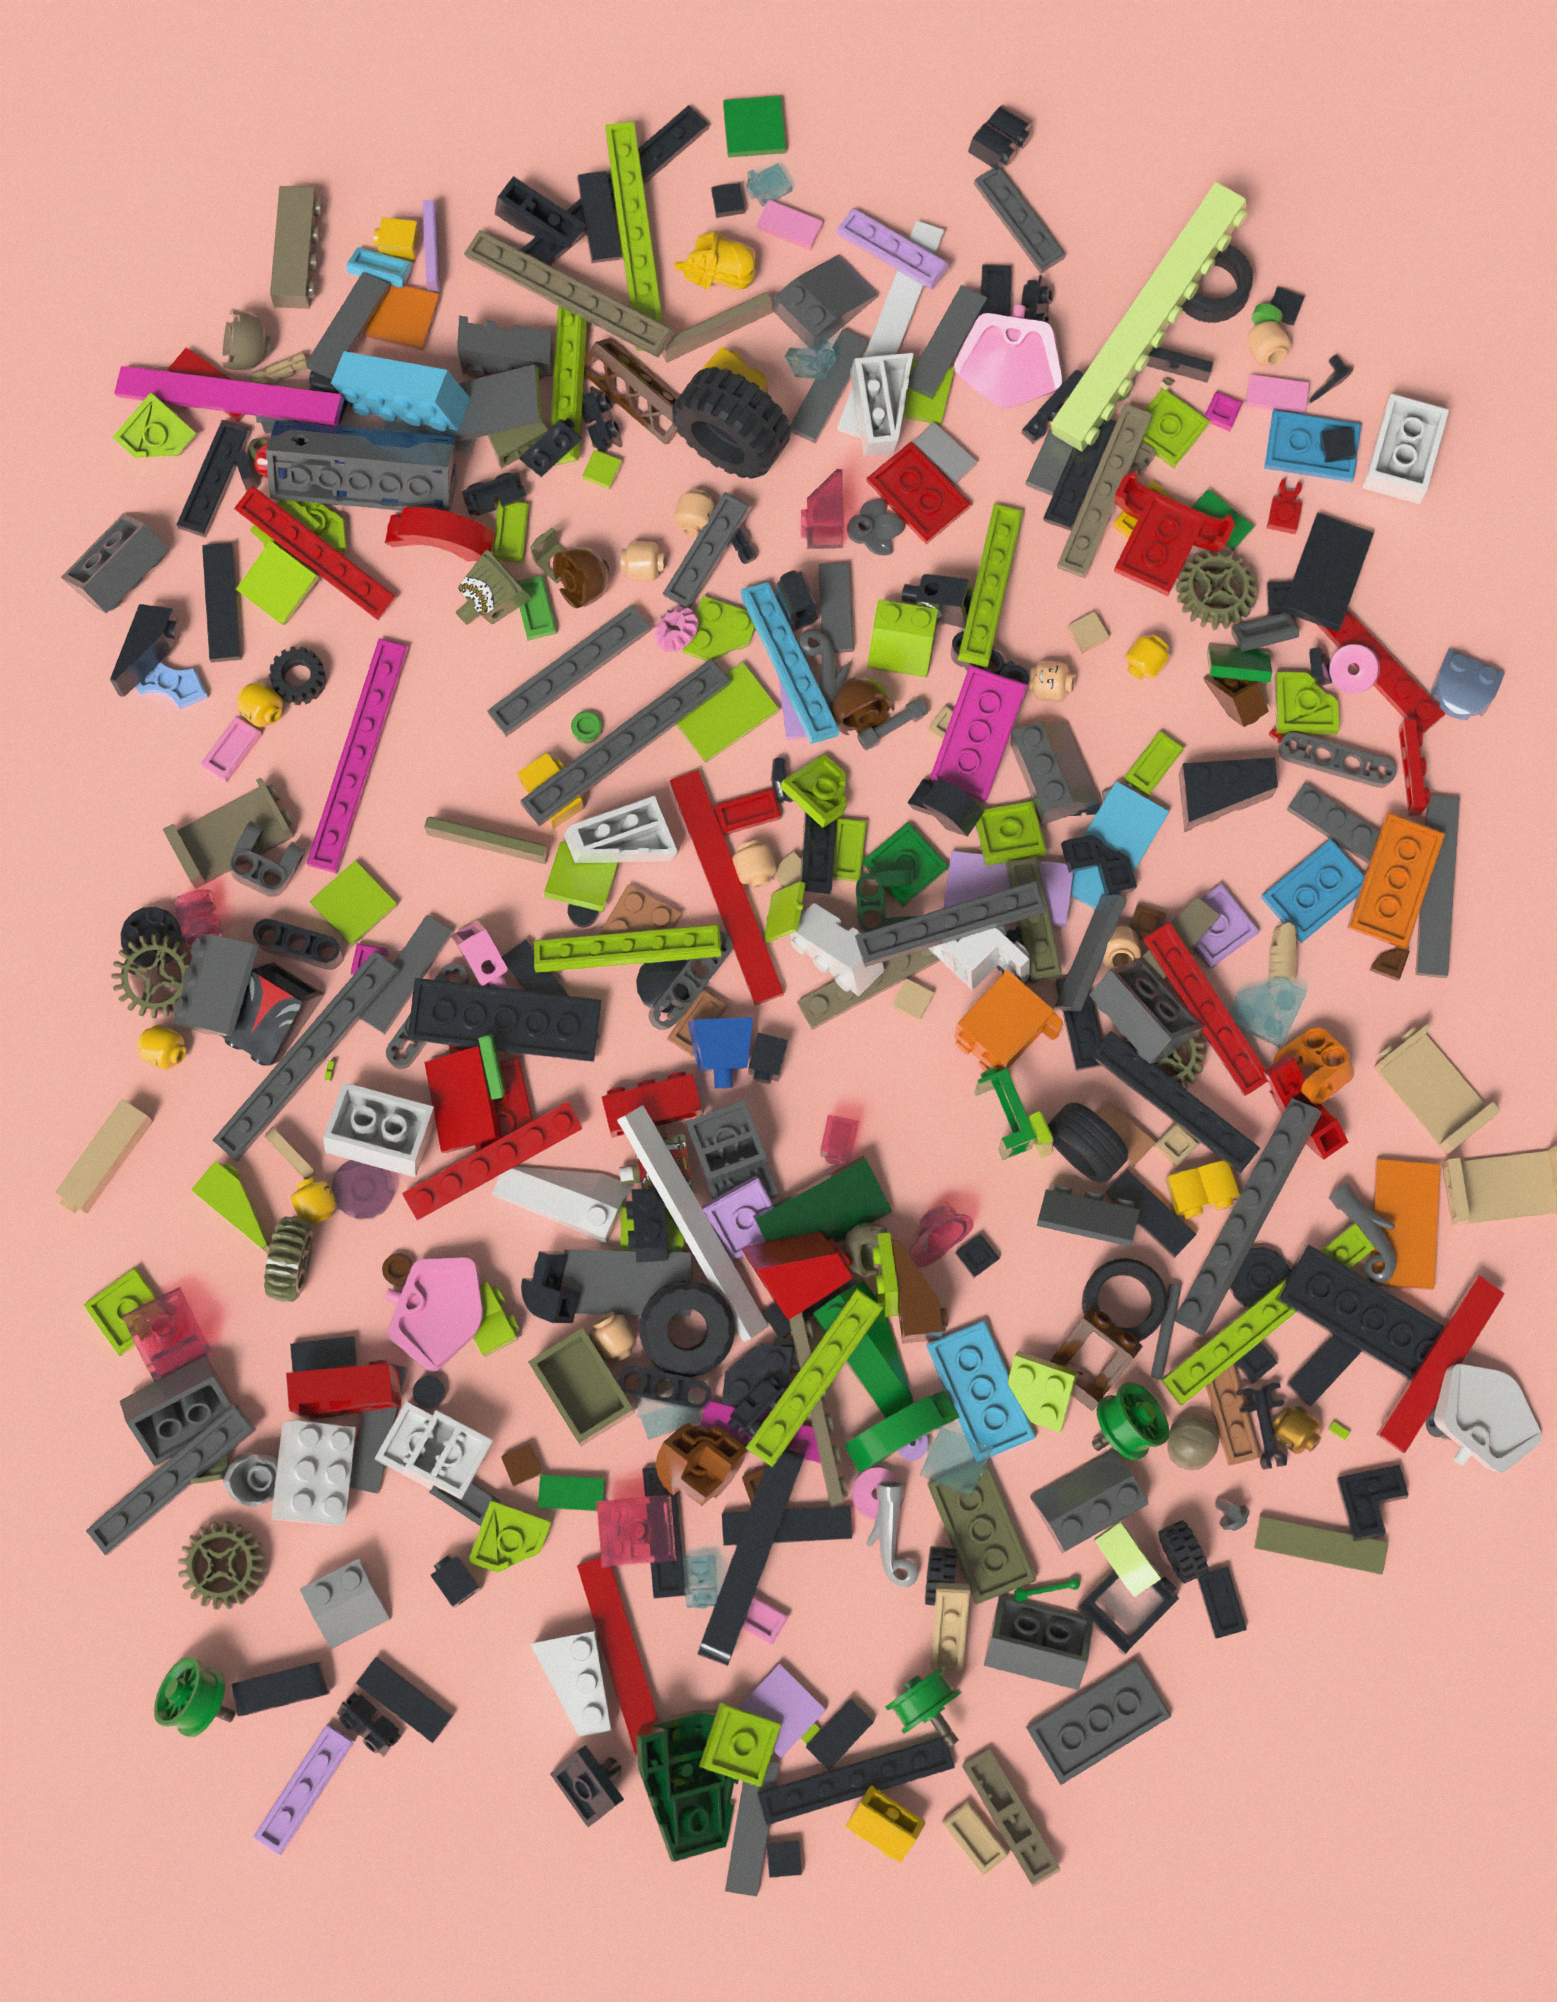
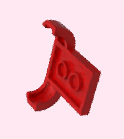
M1135 472L1124 475L1114 495V501L1122 511L1138 521L1113 572L1165 596H1169L1193 545L1210 551L1223 550L1235 527L1233 519L1230 515H1226L1223 519L1213 518L1145 487L1138 480V474Z

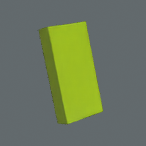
M498 501L493 555L499 561L523 563L529 503L517 502L502 508L500 501Z
M1159 731L1123 780L1128 784L1132 783L1135 789L1149 797L1185 748L1162 731Z
M846 818L836 819L833 880L857 882L860 878L867 821Z

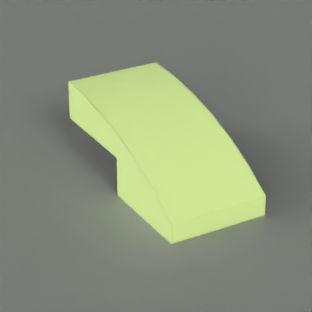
M1121 1520L1095 1538V1542L1134 1597L1161 1579L1160 1573L1143 1553L1140 1544Z

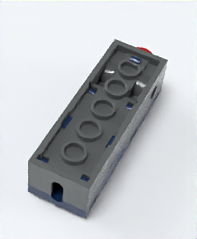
M275 421L269 441L256 451L255 469L259 474L268 479L270 499L403 511V507H424L450 512L457 486L455 437Z

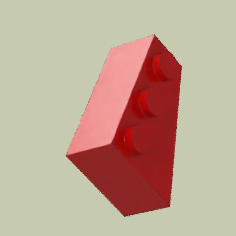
M386 1360L371 1361L366 1366L343 1365L332 1369L286 1373L289 1411L309 1421L402 1407L399 1369L388 1364Z

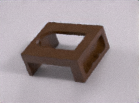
M1092 1306L1051 1358L1050 1362L1078 1371L1072 1396L1089 1410L1093 1411L1098 1402L1105 1396L1131 1361H1133L1143 1345L1138 1342L1132 1333L1122 1330L1113 1323L1109 1315ZM1092 1332H1095L1118 1350V1353L1096 1380L1070 1361Z

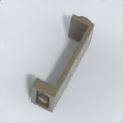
M260 777L256 779L259 785L257 789L179 830L176 829L174 824L162 829L195 889L230 871L231 857L249 821L264 827L262 837L254 850V853L258 855L294 837L289 829L294 826V823L286 809L281 812L279 811L275 802L279 801L280 798L272 783L266 786ZM248 861L238 862L236 868Z

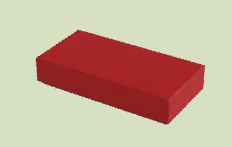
M773 788L714 805L723 836L781 819Z

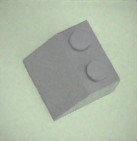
M360 1559L299 1588L314 1621L331 1649L391 1620L364 1561Z

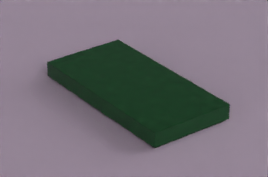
M861 1156L757 1213L753 1218L765 1242L821 1232L827 1241L833 1238L835 1242L844 1239L847 1232L852 1230L857 1224L873 1223L893 1211L867 1159Z

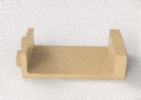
M1428 1024L1420 1030L1415 1026L1401 1037L1404 1043L1395 1049L1391 1045L1377 1056L1380 1062L1374 1069L1445 1154L1448 1155L1501 1111L1494 1102L1487 1106L1427 1036V1033L1431 1030Z
M1553 1146L1548 1151L1468 1161L1453 1158L1447 1159L1442 1164L1452 1226L1557 1214V1146Z

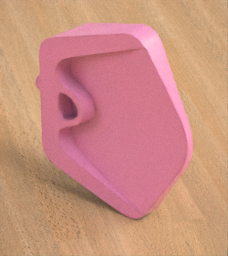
M1014 305L1012 317L989 313L980 315L954 365L955 372L959 377L988 401L1002 408L1017 407L1054 393L1063 384L1057 339L1051 326L1046 322L1024 319L1026 307L1022 305Z
M470 1258L418 1260L410 1270L403 1291L399 1292L389 1288L385 1296V1300L397 1304L388 1327L389 1338L429 1371L441 1369L475 1336L482 1323L483 1304L479 1268Z

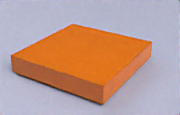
M389 285L388 293L368 323L366 337L424 351L440 299L439 294L405 285L402 288Z

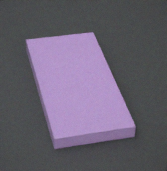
M951 851L943 908L1011 888L1006 863L985 866L982 854ZM1038 861L1051 924L1066 927L1074 872L1069 873L1067 865L1063 863Z

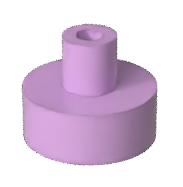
M927 1436L915 1441L914 1446L908 1445L898 1451V1454L908 1461L921 1459L928 1449Z

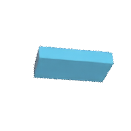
M357 247L346 264V273L360 276L364 272L389 283V285L402 288L412 272L413 262Z

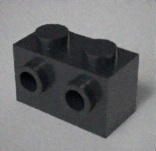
M656 1188L631 1189L632 1201H626L627 1220H633L634 1230L628 1231L629 1250L635 1249L636 1263L668 1260L665 1207Z

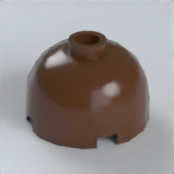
M575 546L564 549L554 555L553 574L555 580L559 577L562 578L561 582L564 588L559 589L563 598L570 606L578 609L598 601L606 592L609 566L606 560L601 558L592 549Z
M850 678L846 680L832 701L834 719L840 732L844 735H850L848 731L856 730L857 734H860L869 726L872 729L876 728L888 719L886 713L891 708L892 711L895 709V703L885 686L869 678Z

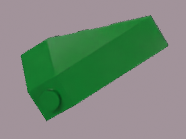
M865 1281L839 1294L813 1313L814 1321L824 1334L827 1333L857 1289L877 1302V1297ZM883 1308L846 1361V1365L884 1417L888 1418L908 1407L914 1401Z

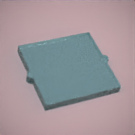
M670 1381V1387L665 1394L661 1395L662 1397H668L673 1394L675 1388L673 1382ZM690 1391L688 1399L695 1404L694 1399L696 1396ZM634 1398L638 1409L636 1416L638 1419H641L648 1440L677 1431L688 1423L693 1425L701 1422L698 1411Z
M942 1427L932 1447L927 1449L928 1456L919 1475L971 1497L980 1476L985 1475L984 1467L993 1449Z

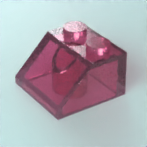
M836 469L807 497L806 509H801L800 535L801 539L806 538L807 549L843 548V469Z
M181 1287L122 1315L154 1382L205 1355L208 1356L213 1353Z
M670 1495L622 1498L596 1502L603 1568H622L677 1561Z

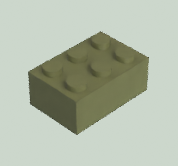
M583 1327L528 1361L580 1447L635 1413Z

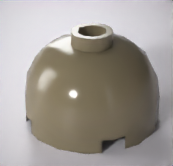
M231 308L228 315H234L232 322H226L222 356L228 355V362H223V367L231 370H248L254 368L261 361L263 353L269 354L271 336L266 335L265 326L259 317L251 312Z

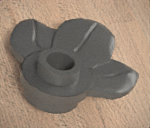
M874 499L864 503L860 508L859 514L853 516L847 524L848 536L853 542L865 544L871 553L880 556L892 554L890 540L899 536L905 529L904 522L898 516L886 513V503L881 499ZM859 525L865 527L867 531L861 530Z

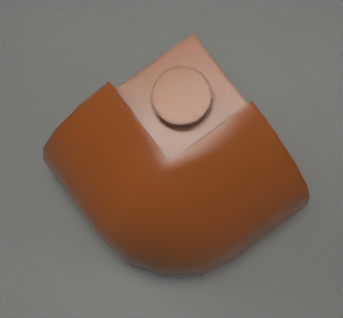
M691 1423L680 1427L662 1443L656 1459L657 1474L663 1486L672 1495L681 1490L700 1506H703L712 1497L716 1499L732 1482L741 1468L748 1450L743 1444L714 1424L712 1428L692 1426Z

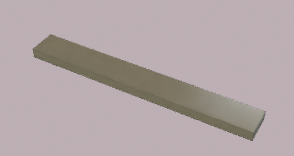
M480 229L464 252L467 259L657 358L661 356L675 334L671 328Z

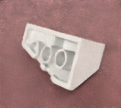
M515 1166L499 1176L492 1195L607 1244L632 1186L622 1185L621 1181L602 1173Z

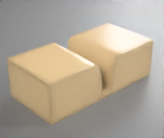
M1167 377L1161 381L1159 386L1164 390H1168L1175 382Z

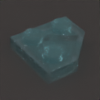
M1277 978L1268 981L1266 984L1239 991L1228 1013L1239 1029L1281 1048L1308 991L1286 980Z

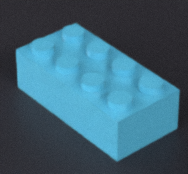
M343 351L331 384L344 397V400L350 404L352 411L360 416L368 417L371 414L391 422L398 419L413 426H420V424L429 425L439 431H446V429L459 431L470 402L469 396L446 369Z

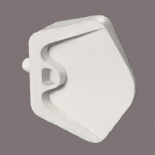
M1455 1364L1447 1368L1434 1414L1435 1425L1461 1447L1452 1458L1457 1464L1463 1467L1472 1456L1486 1469L1504 1473L1540 1444L1542 1439L1540 1428L1521 1388L1511 1376L1498 1370L1464 1364Z

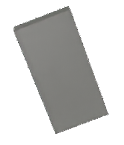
M935 422L913 441L921 452L955 485L976 466L977 461Z

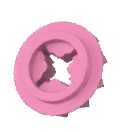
M677 606L674 611L667 609V615L664 618H658L660 625L653 628L656 634L654 640L664 651L674 652L684 648L692 641L697 632V616L688 607L684 609ZM673 625L679 626L681 630H671V627Z

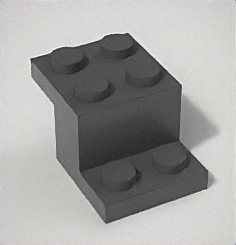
M745 1100L685 1121L712 1200L754 1176L759 1178L769 1199L778 1196V1191L767 1165L766 1153Z

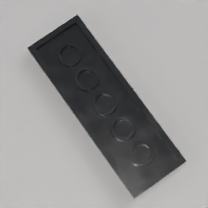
M415 978L407 1040L473 1048L480 1046L478 1039L480 1036L492 1034L494 1035L497 1051L594 1062L602 1000Z
M1309 1244L1303 1247L1275 1299L1409 1381L1444 1327L1442 1324Z

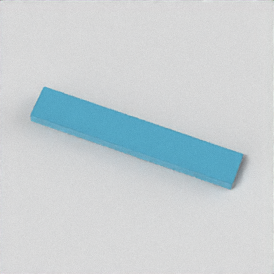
M769 581L742 588L740 596L810 744L838 737L840 729Z

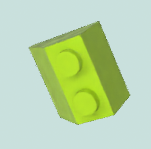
M878 599L867 668L927 678L938 609Z

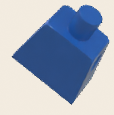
M752 1017L696 1019L688 1022L697 1068L699 1071H714L715 1089L733 1088L732 1070L747 1068L753 1023Z

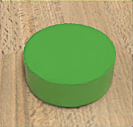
M1266 303L1257 305L1251 316V320L1255 325L1267 321L1280 324L1283 318L1282 312L1277 307Z
M584 711L578 713L573 718L571 730L577 741L588 744L600 737L602 725L596 714Z

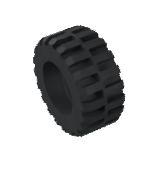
M711 367L698 371L672 408L674 426L678 427L677 432L681 437H684L686 444L690 448L695 449L700 457L710 461L711 465L716 468L720 467L728 474H736L740 478L748 477L749 479H754L765 475L788 444L791 436L789 420L782 413L783 409L780 405L776 404L767 392H763L756 383H751L746 380V377L740 374L736 375L731 370L725 368L720 370L719 367Z

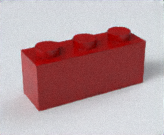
M684 1071L668 1075V1080L656 1082L655 1079H649L637 1083V1088L625 1090V1087H617L608 1090L607 1095L601 1096L611 1138L625 1135L618 1119L642 1105L655 1127L703 1115L693 1073L686 1075Z

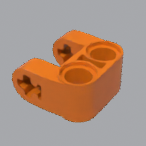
M1320 1027L1306 1030L1302 1035L1277 1052L1273 1059L1274 1064L1289 1054L1295 1059L1300 1071L1309 1064L1316 1070L1305 1080L1301 1088L1303 1095L1316 1105L1329 1099L1354 1077V1068L1347 1049L1330 1033Z

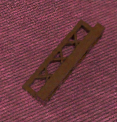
M611 338L595 342L585 358L584 376L605 392L664 445L669 444L678 428L674 426L672 408L678 396ZM596 357L603 362L605 375L599 376L590 369ZM620 377L625 381L627 394H619L615 390L613 378ZM636 396H642L647 400L648 413H641L637 409ZM657 415H664L672 422L666 433L659 428Z

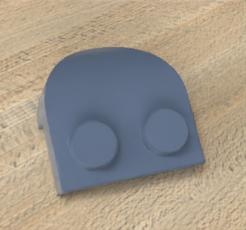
M1448 649L1432 684L1431 694L1432 696L1436 695L1440 702L1439 707L1441 710L1453 718L1468 720L1471 716L1480 715L1482 717L1492 704L1505 673Z

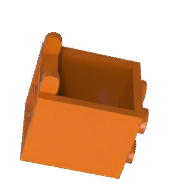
M1007 969L957 1023L954 1033L955 1044L965 1054L969 1055L972 1053L980 1060L978 1065L984 1071L996 1067L1001 1071L1006 1068L1009 1069L1041 1033L1050 1040H1056L1060 1034L1059 1030L1063 1027V1020L1054 1013L1055 1011Z

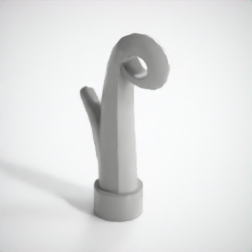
M893 1481L877 1483L878 1512L866 1545L868 1547L873 1546L879 1538L881 1562L889 1581L898 1587H910L917 1581V1567L912 1561L907 1559L895 1560L900 1501L903 1500V1484ZM905 1568L908 1572V1577L901 1576L897 1569Z

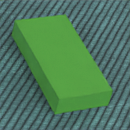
M543 576L519 580L518 582L532 597L528 602L519 607L527 641L557 634Z
M482 1035L478 1039L492 1100L503 1098L506 1094V1088L494 1035Z

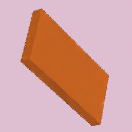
M1387 812L1380 827L1347 928L1401 949H1406L1445 833Z
M1377 1159L1375 1161L1373 1212L1395 1224L1393 1230L1380 1228L1386 1235L1396 1257V1269L1393 1276L1383 1283L1372 1282L1375 1285L1434 1290L1440 1164ZM1376 1248L1371 1251L1370 1257L1380 1254ZM1384 1262L1375 1263L1373 1266V1271L1377 1274L1385 1269Z

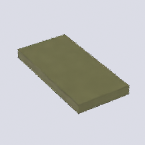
M987 1459L927 1483L952 1548L957 1549V1560L967 1584H970V1592L976 1605L1036 1581Z

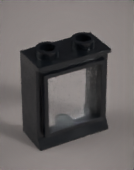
M1113 1570L1076 1609L1080 1613L1083 1612L1096 1625L1095 1628L1103 1636H1107L1119 1648L1117 1651L1121 1655H1125L1180 1598L1175 1594L1178 1590L1177 1587L1165 1576L1134 1597L1115 1570Z

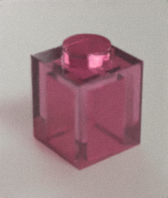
M828 1114L820 1149V1157H825V1162L840 1166L844 1162H851L859 1121Z

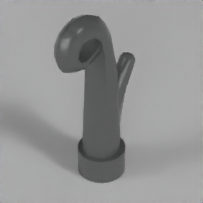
M809 629L799 637V646L806 655L815 656L822 654L820 690L833 715L832 701L837 691L842 687L849 672V666H843L837 675L835 652L830 639L819 630ZM808 640H816L820 645L812 648L808 645Z
M1346 1183L1337 1188L1328 1198L1337 1210H1341L1353 1223L1357 1224L1380 1253L1366 1261L1364 1273L1370 1281L1383 1283L1393 1276L1396 1269V1257L1393 1248L1380 1227L1393 1230L1395 1224L1369 1209L1357 1197L1358 1194L1351 1185ZM1384 1262L1385 1269L1381 1273H1375L1373 1271L1375 1263Z

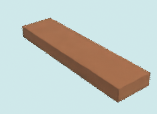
M1212 1337L1194 1341L1195 1351ZM1234 1364L1206 1386L1228 1467L1260 1458L1248 1413H1241L1239 1408L1246 1407L1243 1395L1236 1396V1392L1241 1388Z

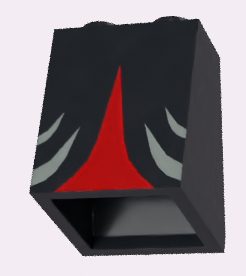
M274 962L254 968L250 974L233 1035L219 1036L225 1039L224 1042L228 1046L237 1050L242 1049L250 1054V1058L255 1063L262 1066L273 1065L280 1062L322 1000L324 993Z

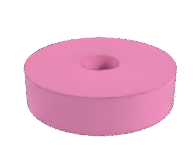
M1359 644L1347 645L1339 649L1332 657L1329 668L1330 676L1335 686L1346 693L1365 692L1377 682L1380 675V662L1377 655L1370 648ZM1353 663L1358 664L1360 668L1359 673L1356 675L1350 671Z
M871 1468L861 1473L856 1479L852 1489V1499L856 1509L864 1517L876 1520L879 1500L872 1497V1491L877 1488V1483L885 1481L901 1483L900 1479L892 1471L885 1468Z

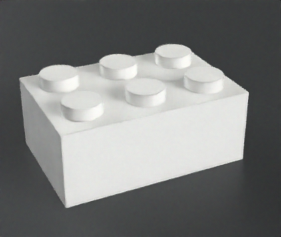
M1390 394L1383 410L1362 488L1420 504L1428 489L1449 410Z
M343 1082L323 1136L325 1153L416 1178L435 1124L434 1107Z
M297 1420L282 1422L271 1520L328 1526L345 1525L356 1427Z

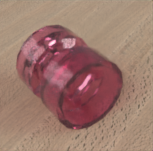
M211 890L191 891L173 900L178 920L183 921L180 930L185 944L193 945L199 934L219 936L223 934L218 915L213 914L216 910V904Z

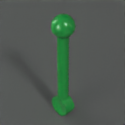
M1072 1577L1068 1582L1028 1590L1020 1587L1014 1591V1595L1017 1601H1024L1028 1596L1067 1588L1077 1590L1081 1582L1078 1578Z

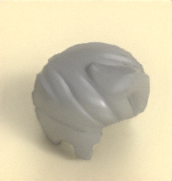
M247 1452L236 1457L229 1465L223 1480L230 1497L236 1502L247 1506H260L274 1499L278 1459L271 1454L263 1452Z

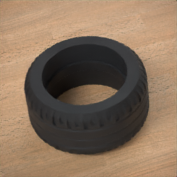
M1229 244L1224 252H1218L1214 258V266L1221 267L1232 275L1236 282L1237 290L1231 295L1219 299L1208 298L1196 292L1191 300L1186 299L1181 307L1182 311L1189 315V317L1204 323H1220L1236 316L1247 303L1253 285L1251 264L1244 253L1240 252V249H1237L1235 246L1233 247L1232 244Z
M1080 1103L1066 1104L1048 1123V1128L1053 1137V1146L1073 1167L1095 1182L1109 1181L1128 1160V1148L1121 1137L1099 1115Z
M1130 1258L1114 1259L1096 1269L1087 1281L1082 1295L1083 1314L1085 1316L1092 1306L1100 1310L1098 1294L1100 1288L1108 1279L1115 1276L1135 1278L1149 1292L1151 1310L1146 1320L1141 1324L1131 1328H1120L1132 1333L1140 1342L1154 1333L1162 1323L1168 1306L1167 1291L1159 1274L1149 1265Z

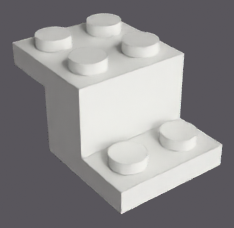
M1002 926L963 937L958 942L953 940L928 948L971 990L977 987L998 965L1005 971L1008 969L1023 983L1030 978L1028 951L1019 942L1013 944L1006 937L1007 932Z
M405 1402L374 1460L430 1490L435 1485L462 1500L493 1440L437 1410L431 1415Z

